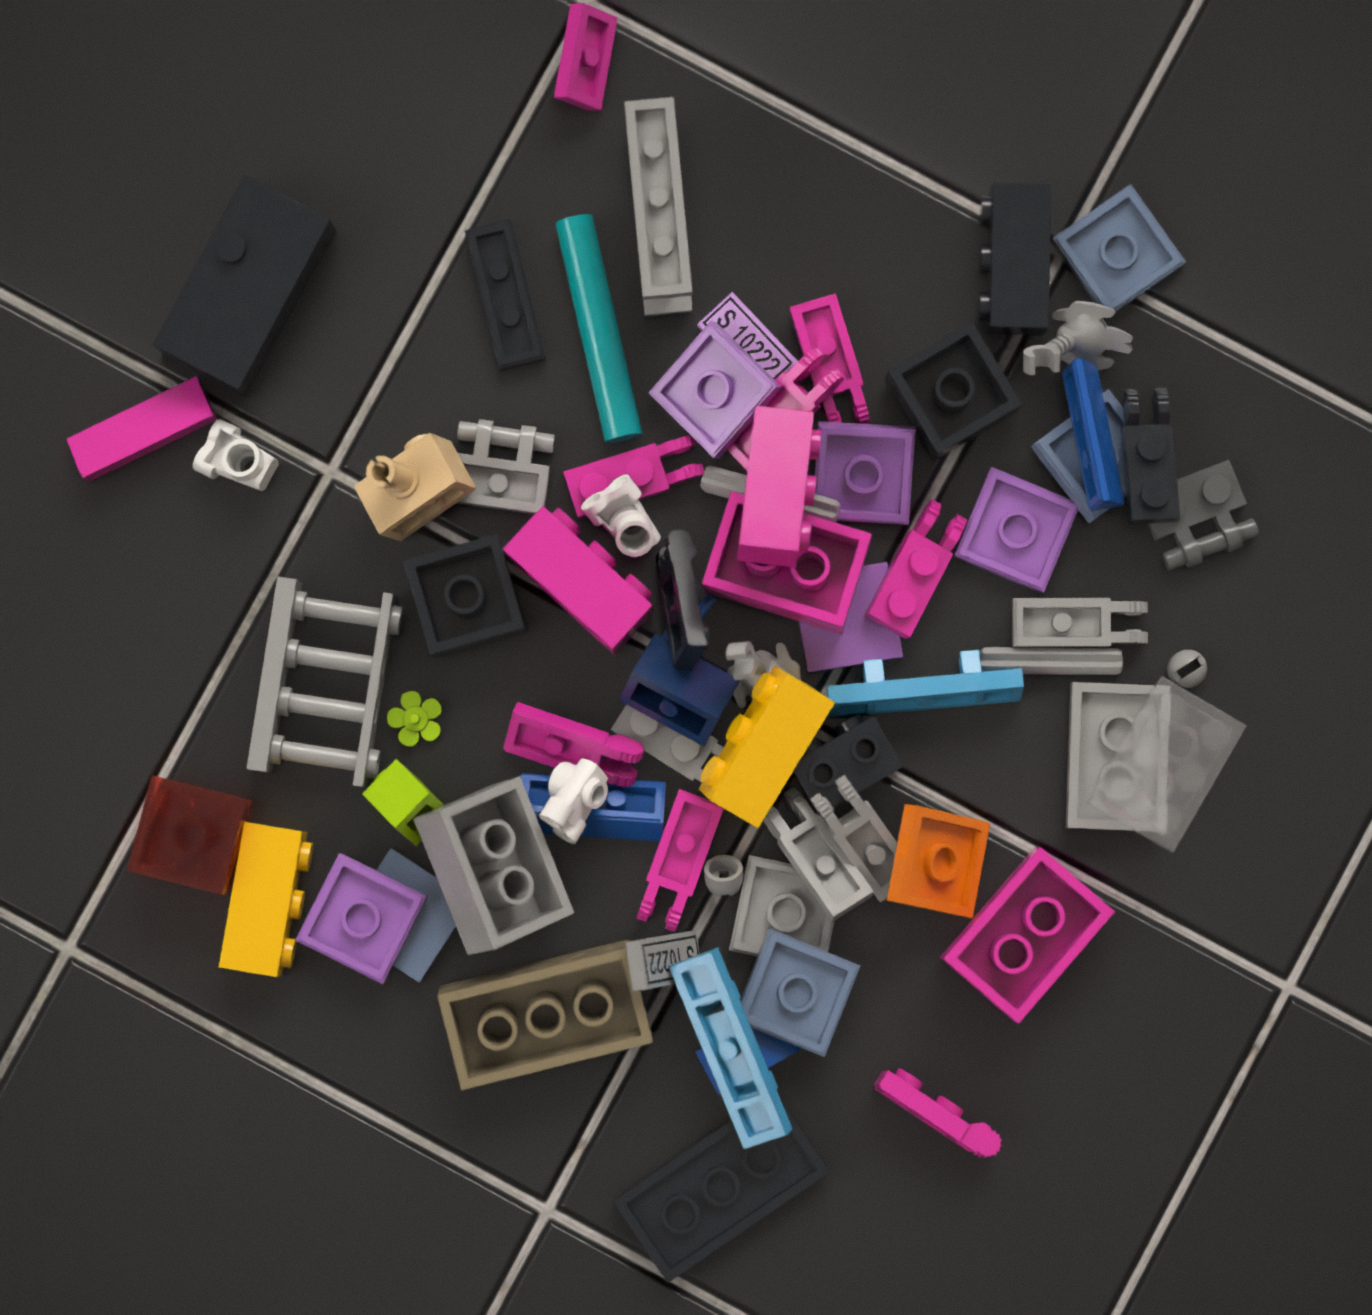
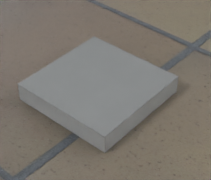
M749 855L729 951L758 956L768 929H772L828 952L834 921L831 922L794 867L789 863Z

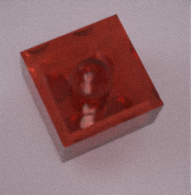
M151 775L127 871L221 895H230L235 877L244 822H249L254 800Z

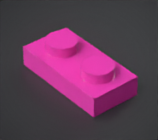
M585 3L570 4L554 98L587 111L602 109L618 17Z

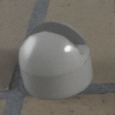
M1191 649L1175 653L1167 665V674L1171 682L1184 689L1193 688L1201 684L1206 678L1208 671L1205 658L1199 652ZM1197 659L1200 667L1181 679L1177 670Z
M719 855L705 863L704 879L709 892L718 897L727 894L730 897L740 890L743 882V865L739 859L730 855ZM719 874H729V877L720 878Z

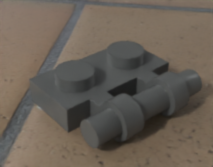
M1229 459L1177 479L1180 519L1178 522L1148 523L1155 541L1171 534L1174 536L1178 547L1162 553L1164 563L1169 571L1185 564L1188 568L1203 563V557L1224 549L1228 552L1235 551L1243 547L1244 541L1259 536L1258 527L1253 518L1235 524L1231 517L1230 511L1245 506L1247 502ZM1213 518L1218 531L1195 540L1189 527Z

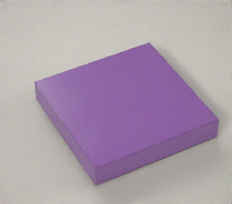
M710 321L650 390L649 394L713 458L720 459L753 421L755 406L765 407L782 387L717 322Z
M818 421L821 441L819 457L815 463V494L836 499L841 504L837 521L909 525L915 427Z
M991 467L953 557L1043 594L1077 514V506L1066 497Z
M887 562L863 566L842 635L799 622L807 674L863 665L864 660L882 659L887 661L903 658L900 636L864 616L888 570Z
M339 853L295 941L384 984L428 896Z

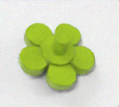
M408 691L401 696V705L406 711L401 708H392L387 714V721L391 727H404L399 732L398 739L403 745L413 747L418 743L419 732L427 741L436 740L441 733L439 724L429 719L439 717L442 713V706L433 698L427 699L421 706V696L416 691Z

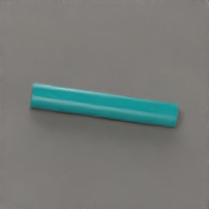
M582 214L561 219L555 223L605 443L621 442L639 437L643 433L593 216L591 214Z

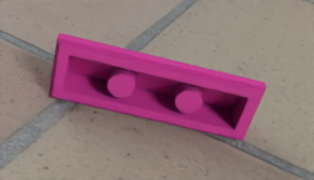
M195 376L67 438V442L83 480L90 482L218 419L198 377Z

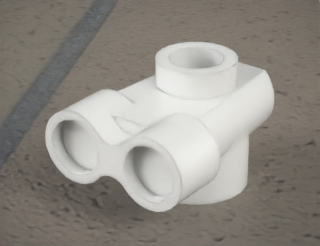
M218 419L209 431L207 442L196 454L193 461V469L211 479H216L220 475L257 490H265L278 467V460L258 448L253 442L240 436V428L222 419ZM250 461H254L253 465L248 470L244 471L246 464Z
M625 474L616 478L605 490L587 498L582 504L581 509L594 526L602 524L615 538L616 545L623 554L636 558L646 554L660 541L661 536L638 500L641 491L630 476ZM638 525L634 529H627L630 526Z
M580 759L577 765L569 762L560 763L550 776L548 791L551 797L540 813V818L553 827L552 831L559 838L568 843L576 844L587 826L585 821L591 810L599 808L607 797L608 787L606 782L608 777L597 764L587 759Z

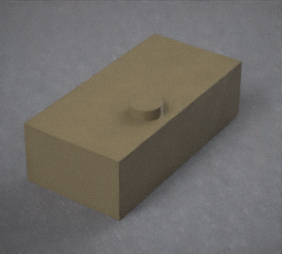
M629 939L440 986L437 996L461 1090L653 1043L642 990L633 991L626 952V942H629Z

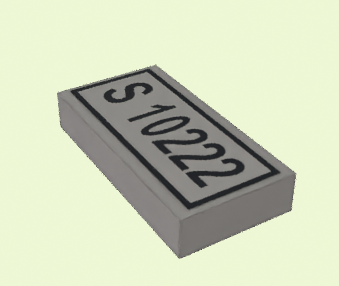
M696 930L626 942L633 991L675 984L669 967L678 961L700 954Z

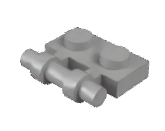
M479 419L478 424L459 421L457 440L475 442L473 455L458 453L477 489L457 503L528 514H536L542 506L545 507L550 466L532 464L534 451L553 453L555 434L537 432V427L522 425L521 430L494 426V421ZM491 445L517 448L516 461L490 458Z

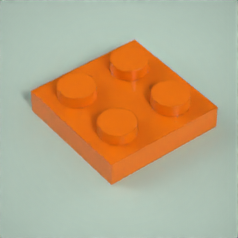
M905 804L887 901L973 918L990 823L926 807Z

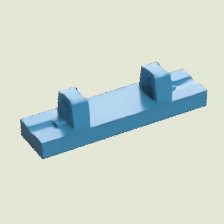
M979 650L960 651V674L885 681L883 660H864L862 668L864 683L827 686V697L835 702L828 714V719L853 717L859 713L861 716L1021 701L1024 689L1022 668L982 672Z
M718 947L671 965L669 969L743 1149L787 1135L793 1128L777 1092V1083L772 1071H769L739 1000L741 996L735 981L731 980ZM723 1005L724 1009L709 1014L714 1009Z

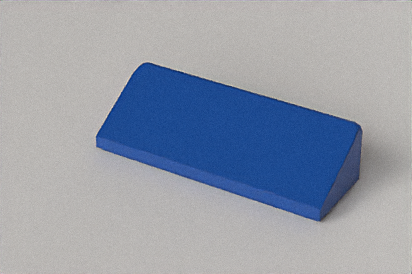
M1082 358L1074 359L1063 370L1062 377L1088 507L1091 511L1121 507L1124 505V496L1098 369L1095 364Z
M521 773V780L542 833L556 835L552 831L553 827L539 816L551 797L548 791L551 775ZM636 780L633 786L630 785L624 788L616 784L606 783L608 787L607 797L599 808L591 810L585 821L587 826L580 835L581 837L660 841L663 835L666 782Z

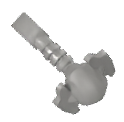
M1075 301L1069 308L1056 310L1052 313L1054 320L1066 321L1058 329L1057 337L1045 345H1034L1024 349L1023 371L1028 375H1035V367L1046 366L1051 368L1053 372H1060V360L1067 362L1069 365L1074 359L1079 358L1095 364L1098 370L1112 367L1114 360L1103 357L1102 353L1104 350L1128 354L1133 350L1131 344H1129L1132 342L1133 337L1121 329L1106 324L1103 318L1113 317L1115 314L1113 308L1094 302Z
M749 641L728 644L726 651L727 660H735V664L728 669L727 673L732 675L734 680H740L733 693L739 708H747V697L749 695L752 698V690L757 680L764 673H770L774 664L801 680L800 665L791 659L783 643H777L776 645L777 658L764 650L755 652L752 643Z

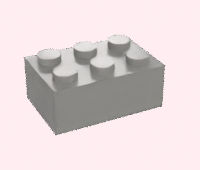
M520 776L490 785L413 818L468 955L495 950L574 913Z

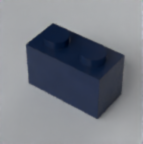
M654 634L633 669L619 701L694 742L705 746L740 680H734L732 675L701 658L697 660L692 669H676V667H673L668 640Z

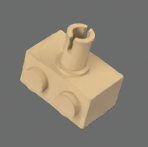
M432 433L422 434L408 441L404 446L405 450L393 459L386 456L376 457L378 463L373 460L369 462L366 468L367 477L354 485V488L379 535L402 541L477 489L450 440Z

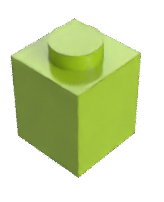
M397 759L387 769L380 772L373 783L362 793L387 821L415 846H418L422 839L413 818L444 806L419 778Z

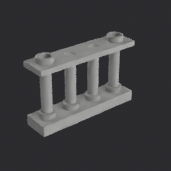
M674 97L626 101L624 103L645 316L693 312L691 299L692 282Z
M277 576L246 769L272 773L273 764L280 765L282 760L351 770L355 771L353 785L367 788L368 779H376L379 771L381 751L375 750L373 747L391 634H400L403 607L396 606L397 597L394 594L384 592L381 608L308 597V592L301 591L302 583L300 581ZM306 616L378 627L374 654L369 656L300 645V640L293 639L296 620L304 621ZM297 664L370 675L366 704L293 693V688L286 687L288 669H296ZM293 712L362 723L358 752L285 741V736L278 735L281 716L288 717L289 713Z

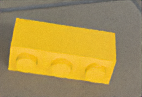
M775 664L770 673H764L757 680L752 690L751 696L753 700L744 715H738L730 724L726 733V740L728 741L719 756L712 757L705 765L700 777L702 784L698 789L710 801L759 828L835 704L826 695Z
M244 822L219 962L220 968L273 977L283 976L284 967L292 968L296 951V939L289 938L292 919L300 920L305 899V891L298 890L301 871H309L313 854V843L306 842L308 832Z

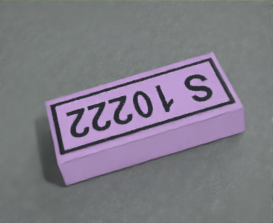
M733 292L697 324V327L702 331L710 321L717 322L774 380L782 372H788L798 362Z

